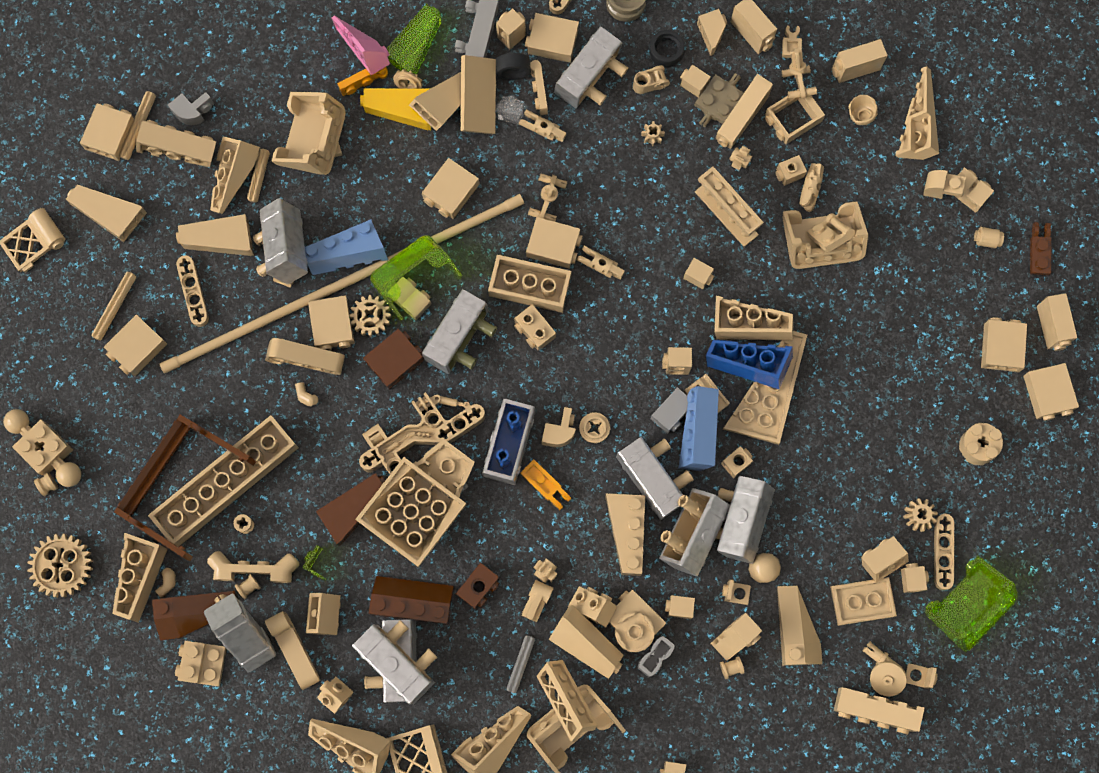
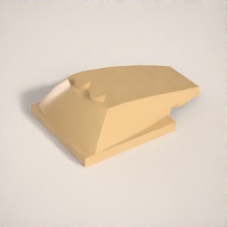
M444 439L430 449L418 462L411 463L403 457L355 520L419 567L467 505L459 497L474 465V461Z

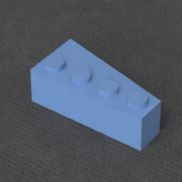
M371 220L305 247L307 265L312 275L336 271L340 267L351 268L355 264L365 263V265L373 263L372 261L380 259L381 261L388 260Z
M696 386L688 392V406L678 469L702 471L715 466L719 389Z

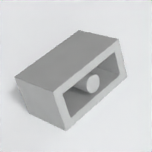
M677 387L652 414L651 420L667 434L671 430L675 432L682 424L679 421L684 416L686 417L687 395Z

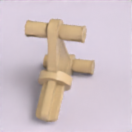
M796 48L791 51L792 63L788 70H782V77L794 76L799 90L788 91V98L800 97L804 99L806 96L817 94L816 86L804 89L802 74L810 73V66H806L803 62L802 50Z
M541 173L538 181L549 183L541 191L544 204L541 211L530 207L528 215L555 222L557 216L546 213L549 202L555 201L558 196V190L555 186L565 189L568 181L557 179L555 175L551 177Z

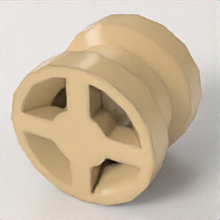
M49 472L45 473L41 479L37 478L34 480L37 489L44 497L48 495L49 491L58 489L56 481Z

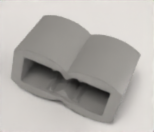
M664 636L657 639L652 645L650 652L640 660L638 669L648 677L654 675L660 669L662 661L667 659L673 652L674 644Z

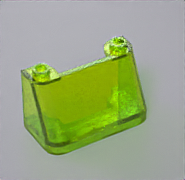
M979 556L967 563L965 567L967 569L966 577L942 602L939 600L931 601L925 608L926 616L964 652L970 651L1014 605L1018 598L1015 584Z

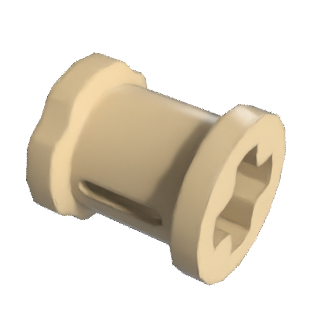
M241 514L235 518L234 527L237 531L248 534L253 531L254 522L247 515ZM246 521L248 523L247 526H240L241 522L244 523Z
M251 574L241 584L235 585L236 590L244 600L254 590L261 588Z
M739 656L735 660L726 663L720 662L725 679L737 673H745Z

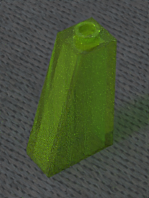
M425 4L386 48L389 52V63L398 70L402 71L405 69L407 72L411 70L413 74H418L441 24L440 12L435 7Z

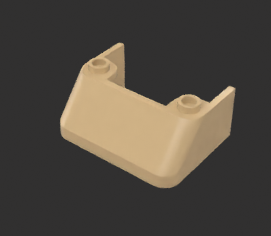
M581 685L578 687L598 724L597 729L606 730L615 724L622 733L626 731L590 686ZM563 705V712L566 716V708ZM551 709L527 731V738L555 773H560L559 769L566 764L568 759L564 751L576 741H570L555 710ZM572 722V729L575 732L577 728ZM588 731L583 732L579 738H581Z

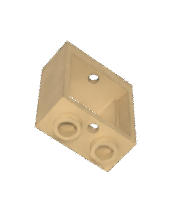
M811 95L806 96L804 99L800 97L789 99L786 96L767 108L765 120L770 126L774 127L779 140H783L785 144H788L821 123L825 114ZM798 100L812 120L788 134L775 114Z

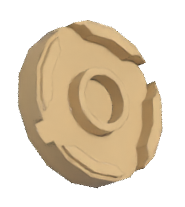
M631 612L625 614L619 619L615 627V637L618 644L629 652L645 650L654 639L655 629L653 623L646 615Z

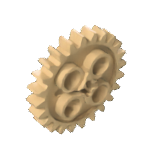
M55 534L54 540L47 536V543L40 541L42 547H34L37 553L30 554L34 559L33 561H28V564L33 565V568L27 570L33 573L29 579L36 580L33 586H40L39 592L42 593L46 590L47 596L53 593L55 598H58L59 594L65 598L67 592L70 595H74L73 589L81 591L79 585L87 584L84 578H91L87 571L93 570L92 567L88 566L93 560L87 559L91 552L85 551L87 545H81L82 541L80 539L75 541L74 536L71 535L68 538L66 534H63L61 539L58 534ZM55 550L56 556L50 560L49 553ZM74 552L75 559L69 562L68 555ZM63 563V567L57 568L58 564ZM52 570L53 575L47 580L46 572ZM71 571L72 578L71 580L66 581L65 575L67 572Z

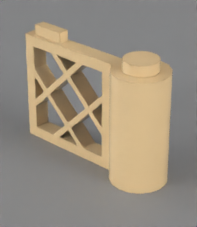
M40 208L32 212L28 220L1 239L0 245L17 270L26 273L34 267L33 263L49 250L60 249L64 245L65 238L46 210ZM29 226L31 229L30 238L22 237L23 230ZM11 239H17L15 250L9 249L6 245ZM21 240L29 241L28 251L20 250ZM34 242H40L43 248L38 252H32ZM19 253L27 254L26 261L20 265L18 262Z

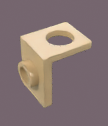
M729 580L723 586L722 596H725L726 602L748 605L751 586L734 583V580ZM742 588L745 591V597L740 600L735 598V589Z
M908 663L906 683L927 689L933 688V685L937 682V668H926ZM916 669L921 672V679L919 681L911 679L910 673L912 670Z

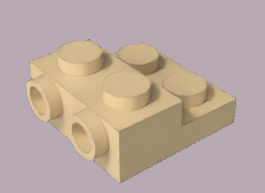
M185 641L184 645L181 644L179 648V656L182 657L181 664H177L175 676H178V681L220 687L226 648L224 646Z

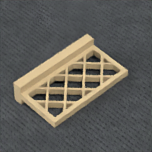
M434 724L386 738L390 740L389 750L395 773H410L414 764L423 769L422 773H447ZM421 732L423 742L419 747L412 743L411 740L414 734ZM400 739L406 742L402 752L394 748L393 740ZM409 745L418 750L414 759L404 755ZM420 752L428 756V762L425 767L416 762ZM402 757L411 762L407 772L399 767Z

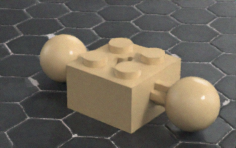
M13 409L5 415L3 421L5 428L11 433H20L23 436L12 447L38 474L44 476L45 473H50L55 469L56 479L62 486L72 487L79 483L82 475L80 468L74 463H65L63 461L73 449L48 423L40 420L31 428L28 415L20 409Z

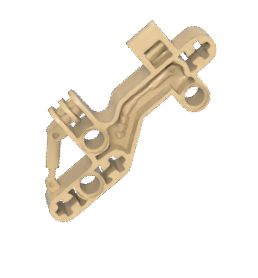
M425 392L423 398L419 397L417 402H411L422 418L419 424L406 425L388 438L379 424L362 434L371 449L361 455L359 459L360 466L366 472H374L384 465L388 473L391 474V466L395 463L399 464L401 461L398 455L413 445H437L444 439L443 437L441 438L442 432L447 434L448 437L444 440L451 444L481 424L485 419L483 407L478 404L470 405L469 402H458L457 399L434 395L429 398ZM438 404L454 407L458 405L463 406L465 410L450 420H445L436 406ZM473 411L479 413L480 417L473 416ZM431 416H437L439 418L436 424H430L428 422ZM465 416H468V418L470 419V424ZM458 421L466 423L463 429H457L455 424ZM450 426H452V429H453V431L455 432L454 435H453L452 431L450 432V428H449ZM375 453L377 454L380 461H378L374 456ZM367 459L371 461V466L366 465Z

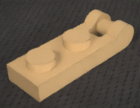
M534 60L530 63V74L532 77H535V81H532L533 92H537L538 97L535 98L536 110H540V116L548 115L541 63L538 60Z

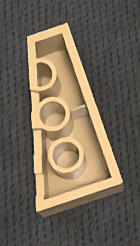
M716 296V339L793 340V314L770 308L764 309L757 305H748L737 300L731 301Z
M606 494L605 498L621 575L641 576L643 566L645 495Z
M840 687L834 711L839 712V717L850 719V716L858 717V722L869 724L870 721L878 723L877 727L889 729V726L897 728L896 732L908 735L909 731H920L924 707H910L907 703L892 702L887 698L869 696L867 693Z

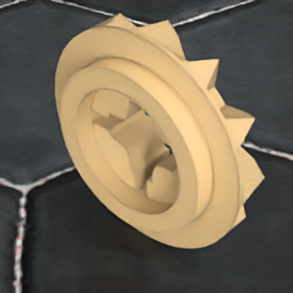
M405 69L402 71L398 70L393 77L394 83L399 89H421L423 85L421 83L422 79L418 78L417 74H413L411 70L409 72Z
M589 413L582 418L579 431L582 438L587 442L599 443L604 441L609 435L610 424L604 415ZM590 422L594 425L601 423L598 428L599 434L595 431L588 433L591 429Z

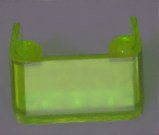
M430 236L420 237L371 274L372 285L400 322H403L404 318L393 305V302L401 294L400 287L395 281L425 259H427L431 266L436 268L447 264L458 280L462 278V274L446 252Z

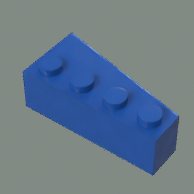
M713 340L706 354L707 367L780 389L793 359V347L785 346L783 348L769 344L768 346H759L756 343L738 344V342Z

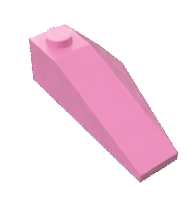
M331 17L336 30L370 75L390 64L388 60L389 52L385 46L381 47L376 40L338 17Z

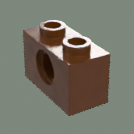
M480 562L457 591L456 595L474 609L477 607L481 608L487 601L486 595L490 591L493 593L499 586V577ZM478 582H482L485 585L484 591L480 593L474 590V585Z

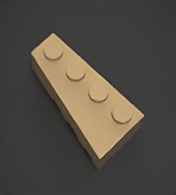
M151 120L141 122L136 140V152L143 153V150H146L153 156L159 157V155L165 154L172 160L185 158L184 161L187 163L206 167L211 166L216 147V141H213L211 137H199L190 131L181 132L169 125L163 127Z
M124 533V550L121 553V570L118 573L119 583L118 588H116L112 614L139 623L168 548Z

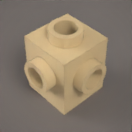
M335 677L330 682L327 680L320 687L321 693L317 698L335 714L346 704L353 691Z

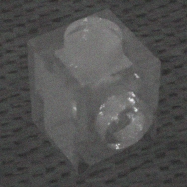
M503 96L501 102L498 101L495 112L498 113V119L519 125L525 109L524 101L518 100L514 96Z

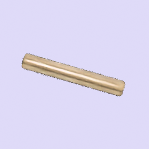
M145 92L119 156L122 159L129 160L132 155L141 122L146 121L156 98V95L152 92Z
M125 273L92 333L93 338L101 341L136 279L133 273Z

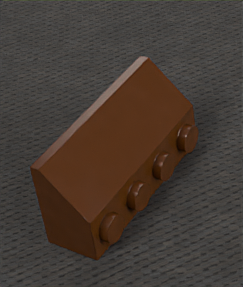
M376 576L368 614L449 625L454 586Z

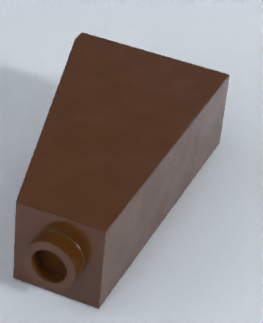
M376 473L316 511L338 546L342 545L360 524L355 519L385 482L382 476L378 477Z

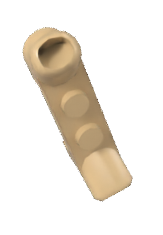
M221 551L214 552L207 561L214 570L213 580L235 581V574L271 575L270 581L273 583H291L292 572L299 567L298 560L292 554H286L275 565H269V562L258 561L257 565H250V561H238V564H232Z

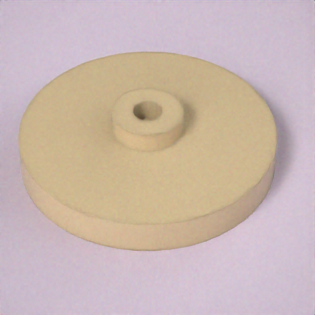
M883 661L873 667L870 674V683L873 689L880 695L888 697L898 695L906 686V673L899 664L892 661Z

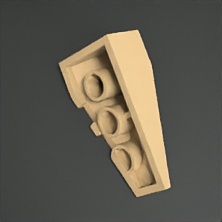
M222 138L217 155V161H220L219 170L215 171L217 185L213 188L211 211L223 214L254 167L259 157L260 147L232 138Z

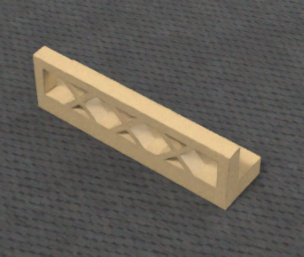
M564 661L547 662L538 673L537 678L570 741L574 742L583 732L595 730L598 724ZM546 674L549 676V683L545 678ZM555 689L558 693V700L555 697ZM563 705L566 708V716L563 712ZM572 722L577 728L575 732L572 729Z

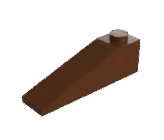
M227 591L152 600L154 622L160 641L182 638L209 624L204 611L215 604L216 597L221 600L219 595L224 594L228 596L234 594L236 596V592Z

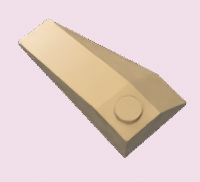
M778 586L782 666L822 664L821 643L798 586Z
M519 706L515 707L498 718L497 723L489 729L485 727L481 730L482 733L475 738L469 737L451 756L468 773H497L529 721L531 714Z
M316 719L310 720L308 736L324 749H331L336 753L341 763L345 761L353 767L352 772H381L389 755L390 740L374 732Z

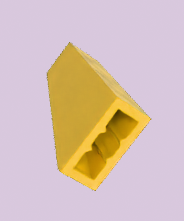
M364 88V95H360V105L364 107L365 113L421 129L431 130V126L409 106L418 95L429 89Z

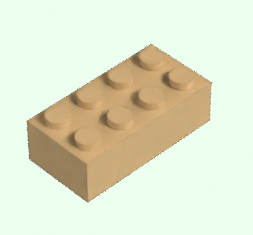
M497 255L488 293L490 297L526 305L533 304L535 307L563 313L571 280V271Z

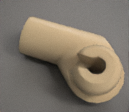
M304 382L295 384L297 397L301 403L307 406L318 403L316 395L306 392Z
M165 568L162 571L163 585L156 590V593L161 598L176 585L175 572L170 568Z

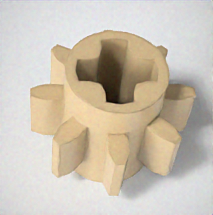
M654 121L649 126L645 124L644 129L646 131L641 133V136H646L644 143L649 142L652 146L656 142L661 144V137L665 135V132L661 131V124L658 126Z
M744 146L740 149L736 147L729 159L733 161L732 167L740 170L741 167L746 169L753 157L749 155L750 149Z
M545 559L543 562L539 560L534 566V569H536L534 575L544 583L548 579L552 582L557 576L555 572L557 567L548 559Z

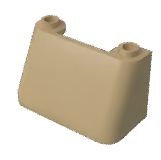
M290 92L287 107L294 115L286 148L277 147L273 153L272 162L287 168L327 175L331 171L345 119V108L328 93Z
M858 202L844 203L840 206L838 215H836L840 222L855 231L854 237L829 253L810 239L807 234L808 230L825 221L827 216L802 219L799 211H784L783 223L792 267L802 269L861 260L866 254L868 232ZM836 227L830 228L838 235L842 234Z

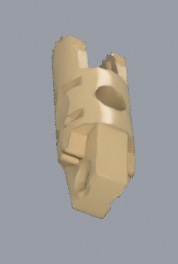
M525 110L524 115L534 120L535 123L532 124L521 119L519 125L552 141L553 139L561 142L564 141L566 132L559 129V125L529 110Z
M812 163L804 181L799 203L808 212L813 211L819 194L824 171L822 164Z
M584 245L582 250L594 257V259L590 261L583 256H578L577 261L609 278L611 276L618 279L622 278L625 271L617 266V262Z

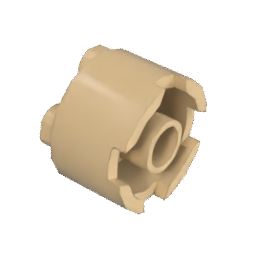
M987 423L973 425L962 435L959 441V450L966 458L965 460L973 465H984L991 462L1000 454L1003 447L1002 433L999 429Z

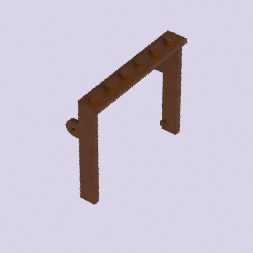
M180 414L173 422L168 433L163 437L155 452L151 455L145 467L140 471L134 483L129 487L128 492L119 502L114 513L184 559L191 561L193 556L184 551L185 548L183 546H176L132 517V514L190 428L236 455L241 462L246 461L254 466L257 461Z

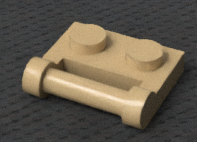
M829 214L825 221L808 230L807 234L810 239L829 253L852 239L855 231L840 222L835 214ZM834 226L839 231H841L842 234L838 235L830 228Z

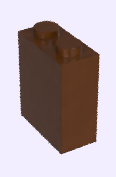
M399 329L363 357L365 363L389 390L424 361L423 351L418 345L414 347L410 342L412 340L405 331L401 332Z

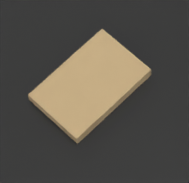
M889 577L883 578L877 583L874 580L830 587L838 626L897 616Z

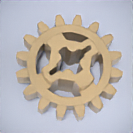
M369 295L368 300L361 297L362 302L355 301L357 307H351V311L354 312L349 314L350 319H354L351 321V324L356 326V332L361 330L362 336L366 332L370 337H372L374 332L379 336V330L385 332L384 325H390V322L387 320L391 318V314L387 313L390 311L389 306L384 307L386 302L384 300L379 302L378 296L375 300L372 299L371 295ZM381 311L383 312L382 320L379 319ZM359 312L362 313V317L360 318V321H358V314H359ZM367 314L374 315V318H368Z

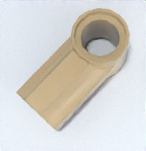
M535 580L522 616L537 622L554 588Z

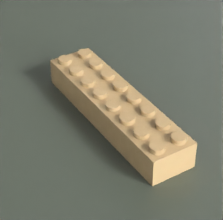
M271 415L233 445L257 462L254 466L246 461H239V457L227 450L148 515L167 540L179 547L298 449V446Z

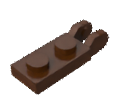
M1033 222L1032 237L1030 238V274L1050 275L1051 224L1045 223L1044 237H1038L1039 223Z

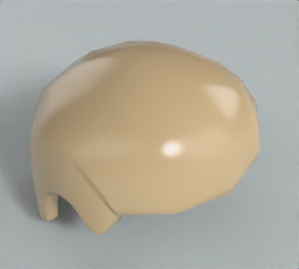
M859 95L853 98L849 104L850 117L857 125H867L873 122L878 115L876 101L869 95Z
M762 553L755 556L753 564L749 563L748 570L755 581L768 583L774 581L780 575L781 565L779 559L773 556V554Z

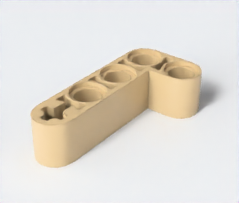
M272 338L269 341L265 361L274 364H282L284 362L334 375H341L345 355L284 339Z
M282 611L265 620L269 632L275 637L300 688L304 690L321 681L288 614Z

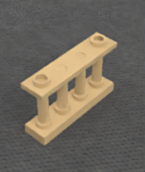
M712 166L698 178L702 186L695 193L742 246L745 247L759 235L756 230L764 222Z

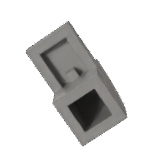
M206 92L192 104L183 94H180L168 104V107L182 123L198 125L204 122L201 114L207 113L214 103Z

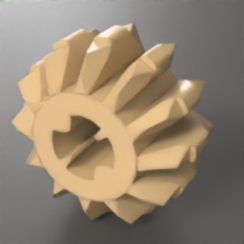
M920 498L916 499V503L911 501L909 502L910 507H905L904 509L909 513L903 516L904 519L910 520L906 525L914 524V531L919 527L920 531L924 532L925 527L931 529V523L937 522L932 516L938 515V512H932L931 509L935 506L934 504L927 506L929 503L927 499L923 503ZM922 512L924 515L919 519L917 515Z

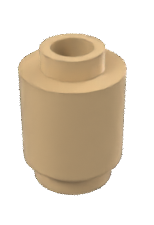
M980 227L979 230L975 231L974 241H976L978 246L1001 247L1004 241V233L998 229Z

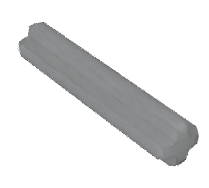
M526 635L507 686V691L516 693L535 642V638Z

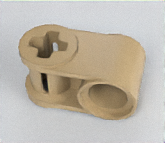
M656 66L652 69L638 72L634 78L633 90L638 94H644L667 87L670 82L664 74V66ZM638 81H644L646 84L640 85Z

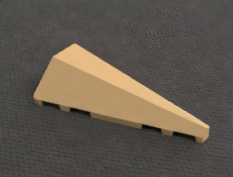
M927 66L921 68V80L916 84L917 93L915 98H912L905 121L906 129L904 135L900 137V149L896 151L898 158L924 160L939 154L931 69Z

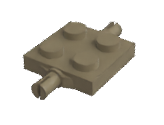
M735 73L730 81H725L716 74L694 104L705 114L699 122L701 126L703 124V127H706L711 119L717 120L721 124L725 122L744 94L735 86L741 79L739 75L737 76Z

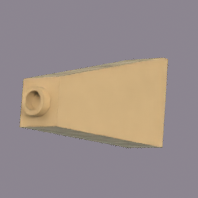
M461 72L418 95L409 104L436 131L461 105Z
M759 74L755 76L717 132L716 139L721 146L731 149L768 99L773 84Z
M80 185L72 188L66 198L70 205L123 242L146 215V211L140 205Z
M245 214L178 226L179 232L176 233V239L178 244H181L184 249L246 256L254 255L249 220Z
M570 604L549 640L609 679L613 672L615 674L618 673L623 665L620 663V660L624 655Z

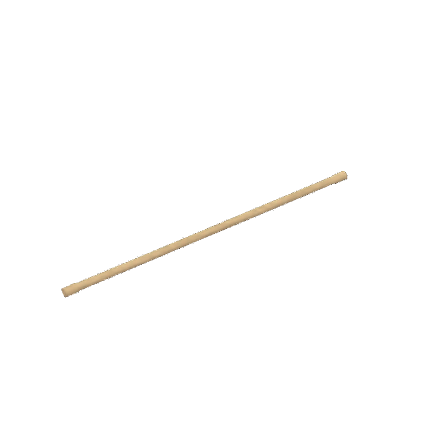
M520 194L507 199L491 209L387 257L388 260L386 261L380 260L192 350L160 363V367L164 374L186 362L307 306L310 301L320 300L506 211H511L523 205L524 201Z

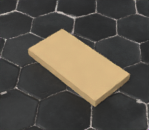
M463 55L461 56V131L495 134L496 59Z

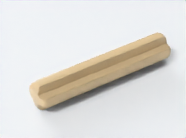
M266 149L259 150V157L256 161L247 197L248 201L253 203L258 202L270 155Z

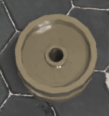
M607 0L606 6L613 18L623 22H630L643 14L646 0Z

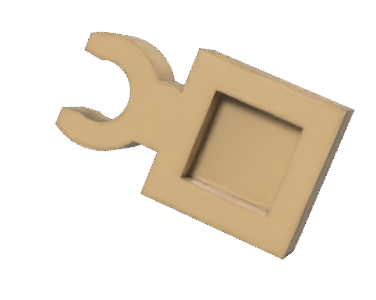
M789 26L786 27L785 35L788 38L783 37L782 58H791V51L796 48L802 50V38H797L800 32L799 26L796 27L794 33L790 32Z

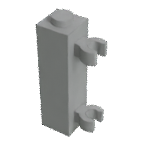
M467 0L465 11L476 13L469 42L465 43L456 40L455 52L486 58L499 9V0H479V3Z

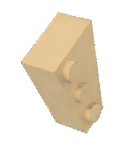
M744 613L712 641L711 644L727 661L745 646L754 645L761 638L759 634L762 630Z

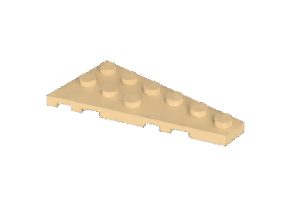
M793 331V340H782L778 347L783 348L785 346L793 347V359L780 389L754 382L723 430L780 444L807 334Z

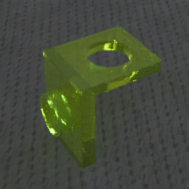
M316 545L313 551L310 550L307 553L303 568L325 581V577L310 569L322 551V548Z

